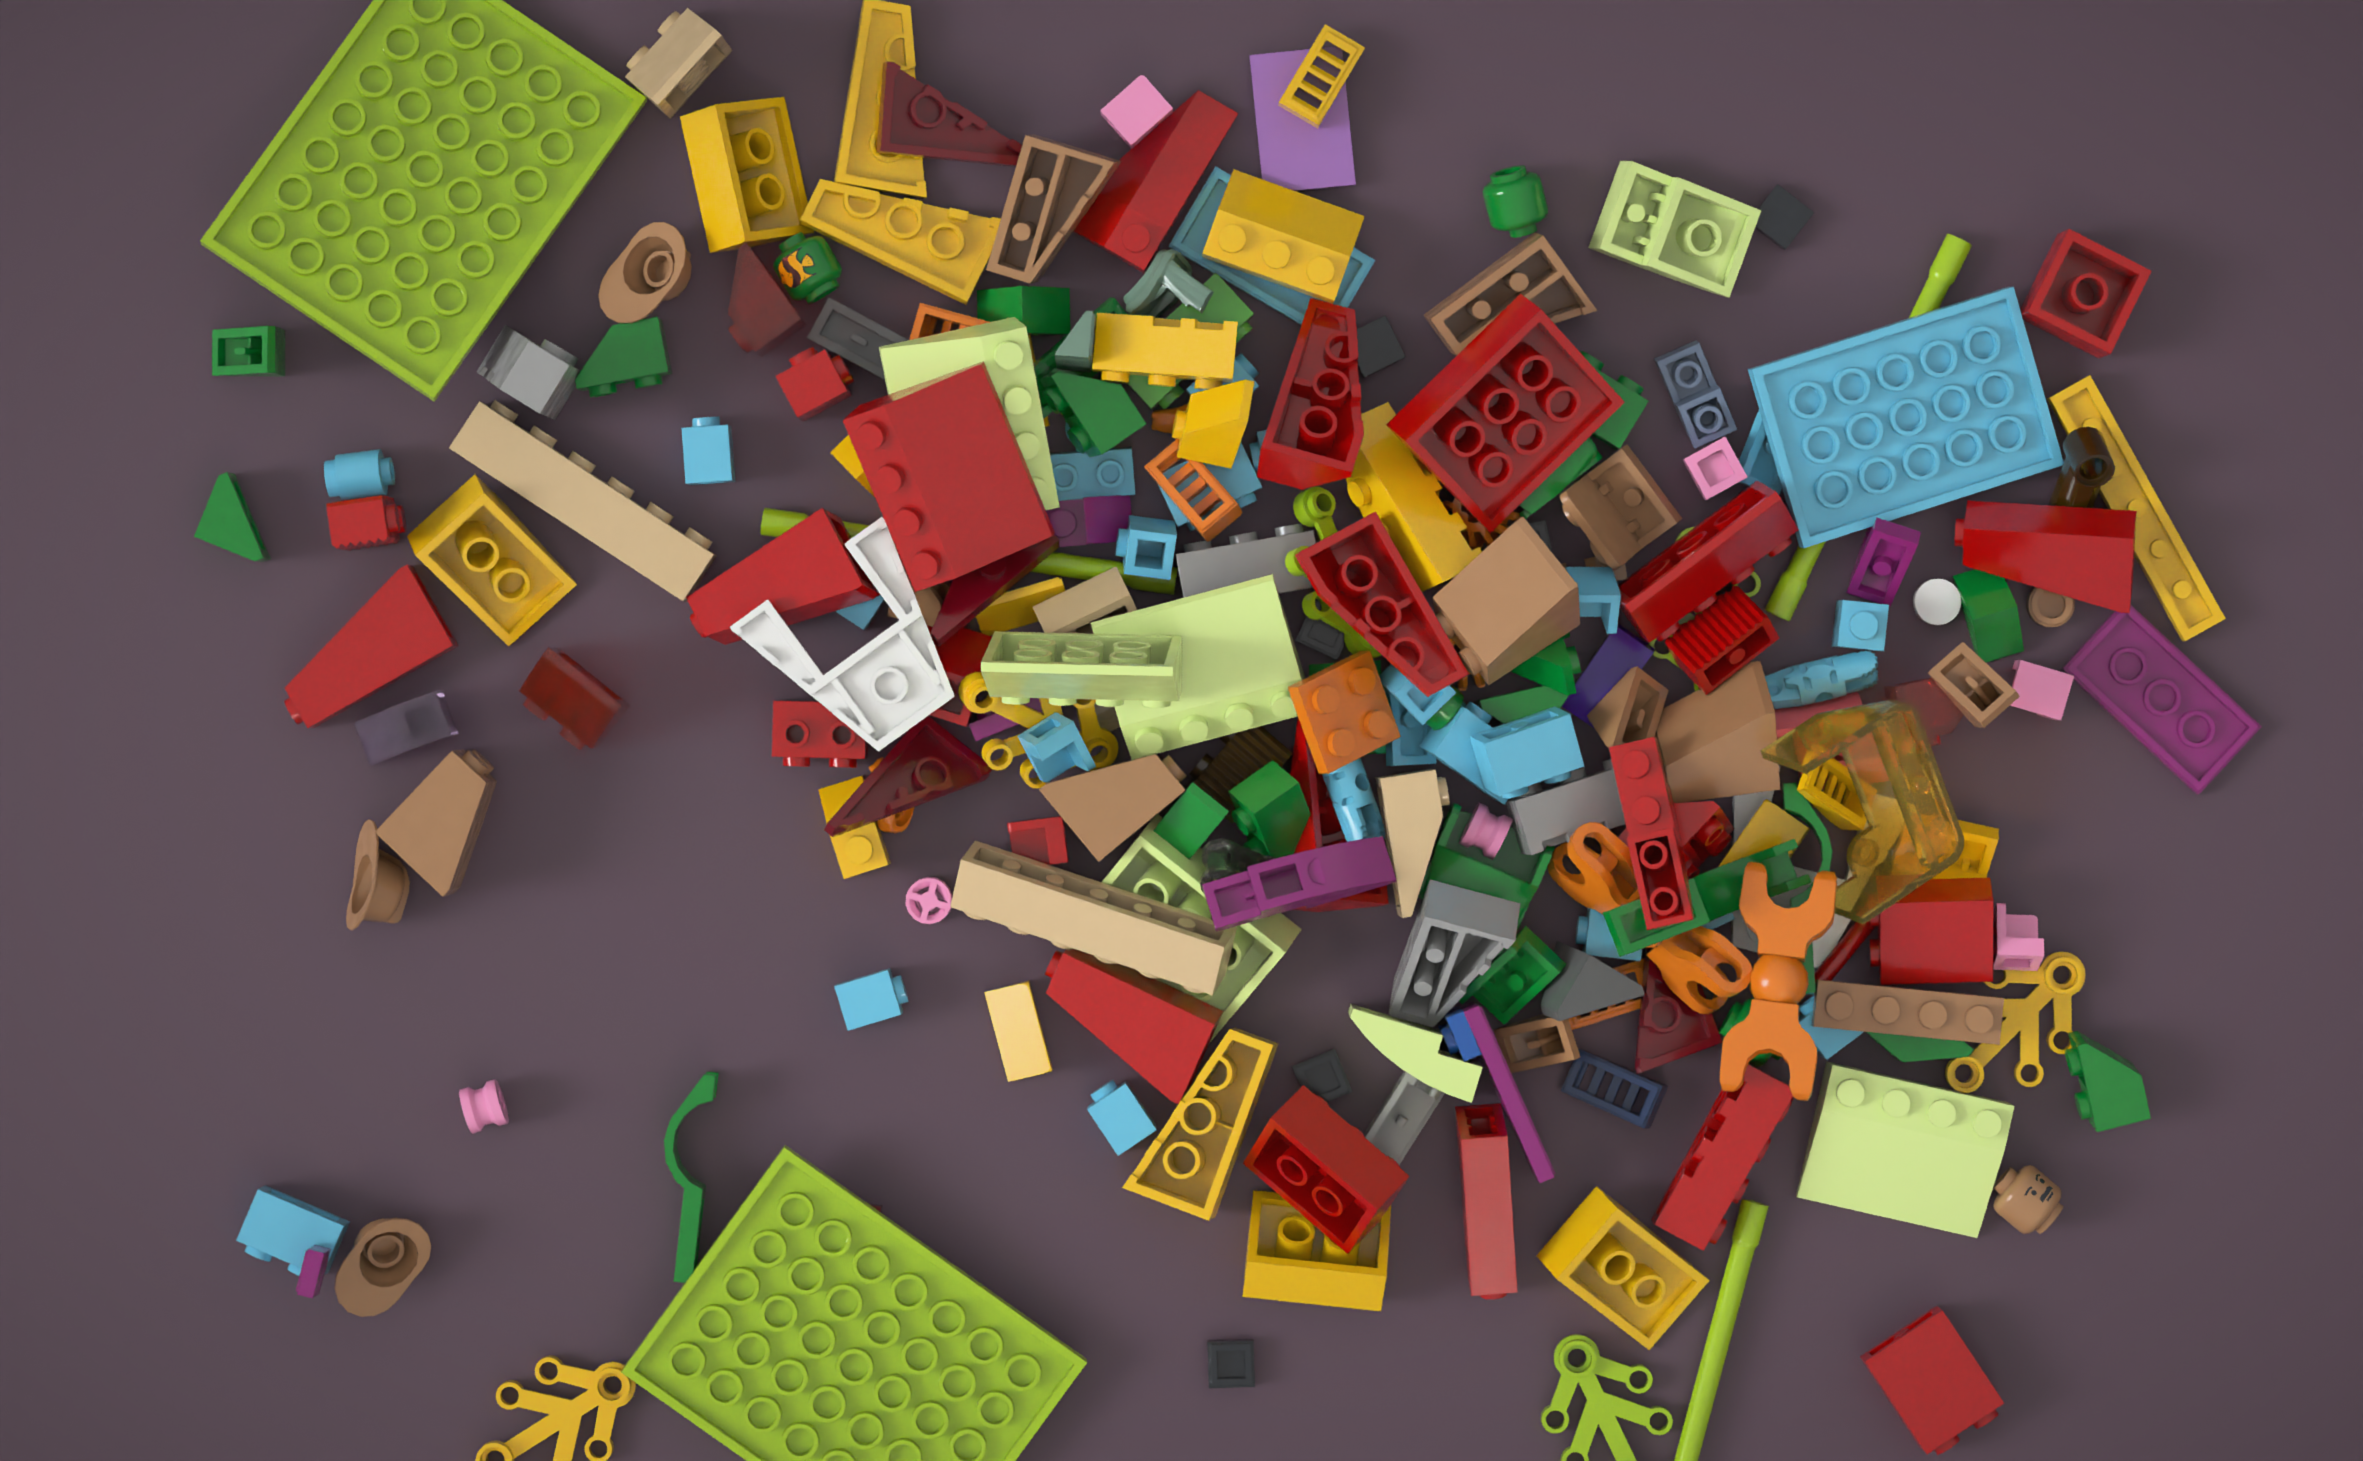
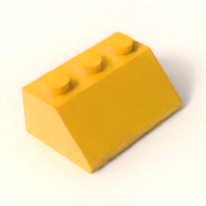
M785 97L714 104L680 116L710 253L745 249L781 241L800 232L804 235L814 233V230L799 224L808 201Z
M1233 169L1206 241L1202 257L1334 304L1365 216Z
M1253 1190L1243 1297L1381 1312L1387 1278L1391 1205L1380 1222L1347 1254L1278 1193Z

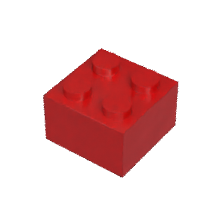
M2067 229L2057 234L2020 310L2023 320L2097 358L2110 355L2152 271L2071 229Z

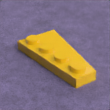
M863 0L834 182L927 198L923 157L876 153L883 63L887 61L895 62L901 66V70L916 79L911 6L881 0Z
M820 179L800 218L799 224L967 305L989 261L1001 218L982 217L969 214V211L951 207L950 209L923 204V201L905 197L900 199L882 195L878 191Z

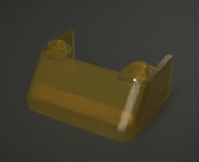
M1886 700L1821 712L1760 750L1763 759L1805 774L1839 753L1843 755L1869 827L1858 833L1848 846L1847 863L1852 877L1837 886L1835 914L1864 925L1953 865L1959 859L1964 848V836L1920 715L1912 705L1898 700Z

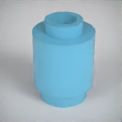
M381 449L337 454L334 460H326L324 462V477L329 497L340 496V499L344 501L379 495L384 496L388 493V486L395 484L392 458H384Z

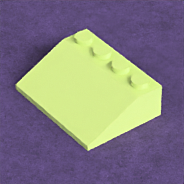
M1011 317L879 347L888 395L984 361L1045 510L1060 507L1027 327L1016 317Z
M1273 574L1091 622L1093 634L1182 636V692L1179 701H1171V706L1150 708L1143 706V701L1124 700L1123 705L1115 707L1132 760L1298 717L1288 687L1305 679Z
M995 631L981 661V673L989 696L1002 697V703L1020 705L1029 703L1030 698H1049V704L1068 706L1076 704L1077 699H1096L1095 704L1098 706L1116 707L1123 705L1124 700L1143 701V706L1164 708L1171 706V701H1179L1182 692V636Z
M1157 813L1102 880V883L1212 919L1202 884L1233 874L1201 848L1189 860L1153 830L1162 820V817ZM1282 913L1235 926L1237 930L1226 974L1213 995L1193 993L1184 989L1180 984L1162 978L1157 979L1224 1011L1211 1041L1283 957L1302 930Z
M1826 1061L1796 1197L1978 1238L2005 1151L2015 1106L1996 1099L1962 1093L1956 1090Z

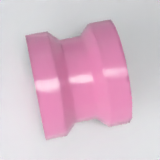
M1478 803L1465 826L1459 844L1467 848L1475 846L1482 850L1485 857L1493 860L1510 829L1513 819L1506 815L1497 817L1490 813L1488 806Z
M925 877L919 879L909 888L906 894L907 910L913 919L920 923L933 924L940 922L951 910L952 891L946 882L939 878Z
M496 1079L487 1081L483 1088L474 1090L466 1087L459 1090L462 1111L472 1134L481 1132L484 1126L494 1123L501 1126L509 1123L503 1093Z

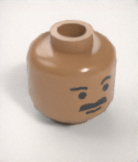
M2026 1165L2017 1172L2009 1167L1993 1186V1189L1998 1192L1993 1204L1994 1210L2023 1234H2029L2035 1230L2039 1234L2043 1233L2054 1222L2064 1207L2059 1203L2062 1195L2061 1189L2032 1165Z

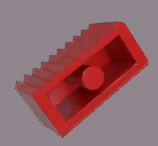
M379 495L326 503L331 542L337 549L351 551L352 549L360 550L361 547L370 548V546H387L389 543L397 544L400 540L399 533H406V519L403 506H397L394 498Z
M1733 586L1730 592L1719 595L1717 600L1709 606V609L1703 610L1702 614H1696L1694 620L1681 624L1672 637L1666 638L1665 644L1677 665L1707 695L1780 637L1769 617L1739 586Z

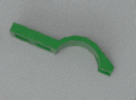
M1783 783L1784 811L1799 817L1813 830L1820 844L1821 866L1818 872L1823 870L1830 871L1832 847L1827 829L1806 798L1797 791L1798 786L1796 783ZM1813 882L1804 892L1790 898V908L1799 907L1809 899ZM1811 943L1807 949L1805 963H1803L1808 972L1809 982L1805 995H1814L1816 993L1813 944Z
M1796 840L1786 841L1688 879L1694 920L1647 930L1640 898L1603 912L1619 957L1739 910L1744 871L1749 862H1757L1765 866L1768 875L1767 891L1770 898L1811 883L1809 874L1797 877L1788 851L1798 848Z
M707 1071L670 1119L664 1138L666 1164L675 1181L684 1188L674 1282L686 1283L697 1267L706 1185L694 1179L681 1163L677 1149L678 1131L687 1113L697 1105L713 1101L716 1098L719 1072Z

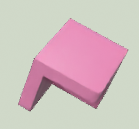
M1140 75L1102 108L1100 112L1101 116L1132 149L1171 115L1173 108L1145 76Z
M1722 437L1682 459L1704 500L1747 478L1726 437Z
M2015 660L2012 669L2016 670L2012 688L2017 691L2020 697L2010 706L2030 711L2038 716L2052 720H2061L2074 675L2023 660Z
M1996 903L1993 910V970L2038 971L2044 958V939L2038 938V918L2035 915L2006 914V903Z

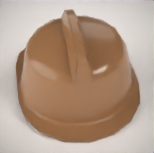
M653 222L641 228L631 239L625 250L610 266L601 281L598 294L600 307L609 319L617 323L637 322L646 318L662 301H669L679 296L685 290L691 278V254L686 249L684 237L676 227L665 222Z
M371 819L364 822L357 842L353 888L346 915L347 928L352 931L362 921L398 923L402 918L409 894L410 881L406 868L400 860L379 849V838L375 833L377 826L375 821Z
M397 1217L392 1219L381 1218L371 1221L364 1226L355 1238L354 1248L344 1259L336 1274L334 1289L338 1302L347 1312L359 1317L375 1316L387 1311L399 1300L428 1262L431 1252L428 1233L420 1224L409 1219Z

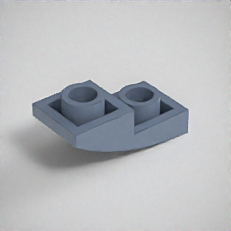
M1697 340L1654 358L1666 389L1694 448L1737 430L1722 391L1715 382L1701 345Z

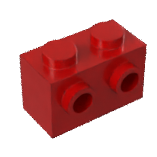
M814 347L806 349L789 359L792 367L775 376L796 416L803 422L852 396L848 385L855 382L840 355L832 358L825 349L818 353Z
M773 701L772 757H783L782 766L810 767V758H829V767L857 768V759H867L868 742L820 702Z

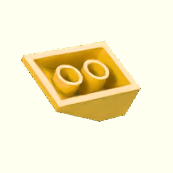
M476 474L407 535L415 556L508 646L515 642L577 585L575 580L511 509Z
M1597 1186L1536 1255L1558 1281L1648 1350L1654 1346L1710 1281L1632 1213Z

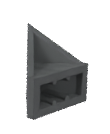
M1557 941L1554 953L1566 965L1545 986L1541 1009L1544 1015L1557 1021H1562L1644 996L1643 986L1595 957Z

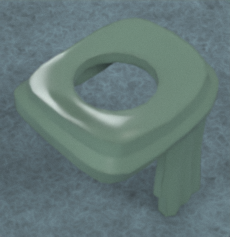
M1162 249L1157 253L1142 278L1124 296L1123 300L1129 315L1154 316L1157 318L1178 300L1182 301L1187 307L1192 306L1200 313H1203L1214 292L1192 277L1191 265L1181 253L1174 249Z

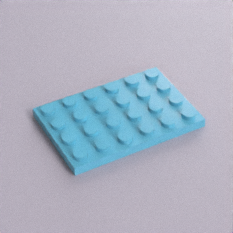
M2005 287L1748 369L1788 510L1799 529L1795 534L1800 548H1807L1872 527L1876 518L1891 521L2064 464L2014 287Z

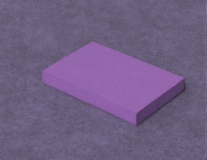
M1337 46L1322 48L1343 61L1342 49ZM1310 49L1249 55L1261 178L1296 192L1356 186L1346 82L1317 129L1278 106V102ZM1318 57L1313 65L1336 78L1341 71ZM1307 73L1304 78L1305 81L1325 93H1328L1331 88L1329 84L1310 73ZM1298 89L1295 94L1296 97L1317 109L1322 101L1301 89Z

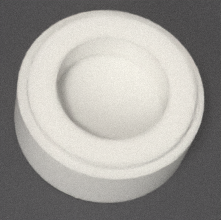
M1931 579L1923 582L1916 589L1913 596V608L1916 615L1923 622L1930 625H1943L1952 621L1959 613L1961 607V596L1958 589L1951 582L1944 579Z

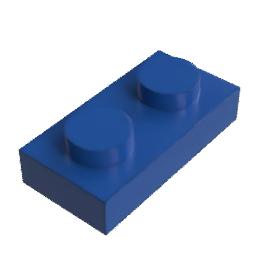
M1459 1006L1449 1010L1444 1016L1446 1023L1438 1026L1448 1052L1451 1055L1458 1052L1464 1062L1481 1055L1464 1011Z

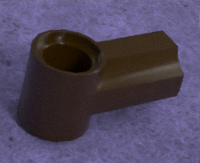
M2080 427L2068 434L2063 442L2066 458L2048 504L2050 506L2093 508L2101 486L2111 480L2114 475L2115 465L2102 433L2097 428Z

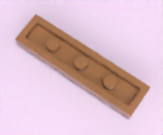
M1816 979V993L1814 994L1811 1025L1813 1027L2000 1045L2004 998Z

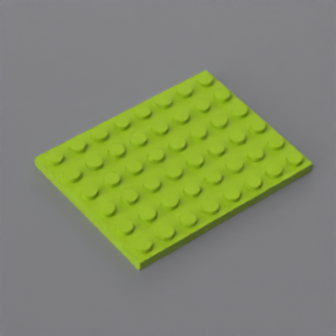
M373 0L200 242L202 246L435 402L647 102V97L503 0Z
M784 1145L694 1269L686 1283H684L628 1360L621 1373L746 1461H1016L1087 1364V1359L791 1148Z

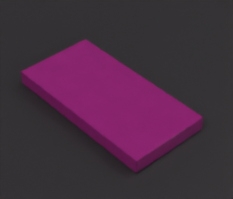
M2132 605L2130 613L2114 611L2061 668L2065 673L2074 675L2073 681L2197 795L2208 786L2262 727Z
M1474 1001L1460 1006L1464 1011L1480 1049L1481 1059L1533 1176L1539 1183L1554 1178L1556 1173L1482 1006Z

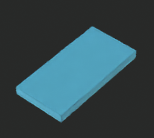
M1215 166L1168 247L1178 251L1184 257L1211 273H1217L1223 280L1302 325L1310 298H1317L1202 257L1216 213L1231 177L1230 174ZM1353 248L1334 301L1335 305L1346 308L1350 305L1375 262L1373 258L1356 248Z

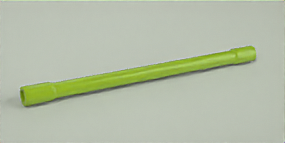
M1946 235L1931 265L1929 277L1909 318L1940 308L1949 287L1955 282L1972 247L1970 243L1954 235ZM1825 542L1807 548H1800L1798 545L1787 569L1781 574L1764 609L1765 611L1790 622L1807 587L1808 577Z
M764 508L760 534L778 537L809 516L800 512ZM843 521L851 538L870 526ZM1053 552L1030 572L1089 580L1117 566L1126 586L1135 590L1174 595L1178 567H1172L1171 579L1166 580L1124 574L1123 562Z
M1742 1199L1732 1234L1731 1251L1674 1461H1698L1754 1251L1759 1245L1769 1208L1768 1205L1747 1199Z

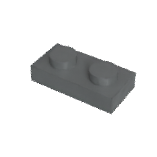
M828 297L807 339L840 355L842 358L885 380L879 347L908 341V339L830 297Z

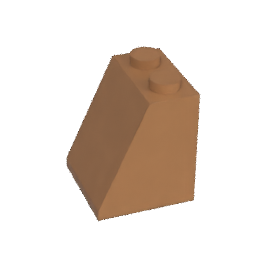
M1524 517L1515 521L1433 596L1434 614L1448 638H1452L1461 651L1458 654L1464 666L1473 676L1479 673L1488 685L1580 625L1578 584Z
M1761 661L1746 664L1707 695L1699 689L1663 708L1655 737L1658 741L1667 784L1670 785L1673 803L1780 790L1775 710Z
M464 749L452 750L375 831L386 844L442 897L454 894L462 885L497 783L489 774L494 767L475 749L472 752L470 750L466 752Z
M1152 754L1050 781L1041 787L1039 791L1099 862L1182 794L1186 788L1181 784V781L1187 775L1170 755L1162 760L1158 754Z

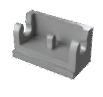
M1403 1071L1363 1135L1383 1154L1393 1158L1400 1165L1445 1093Z

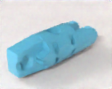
M1865 650L1859 653L1853 652L1841 656L1834 655L1793 665L1767 675L1765 679L1774 709L1799 707L1846 696L1848 693L1873 687L1878 681V670H1876L1878 662L1875 653Z
M1361 758L1329 774H1322L1346 841L1383 836L1384 839L1386 829L1384 828L1382 817Z

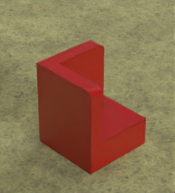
M1061 816L1007 823L1012 853L1050 865L1069 862L1065 824Z

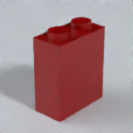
M1990 877L1878 881V898L1869 899L1870 927L1878 926V939H1869L1870 967H1879L1881 985L1993 982L1994 900Z
M1937 1305L1860 1356L1926 1455L1932 1451L1939 1455L1949 1450L1960 1441L1959 1433L1971 1425L1975 1429L1985 1426L1999 1415L1996 1409L2004 1404L1943 1310Z

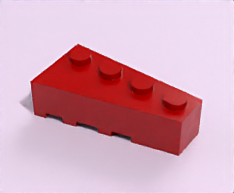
M1748 1063L1743 1085L1740 1089L1730 1092L1722 1091L1721 1088L1651 1219L1654 1225L1703 1251L1708 1242L1713 1245L1717 1243L1727 1224V1220L1723 1216L1732 1202L1737 1204L1743 1196L1749 1183V1179L1746 1178L1755 1162L1759 1163L1762 1160L1771 1142L1770 1135L1777 1123L1784 1119L1793 1102V1096L1787 1083Z

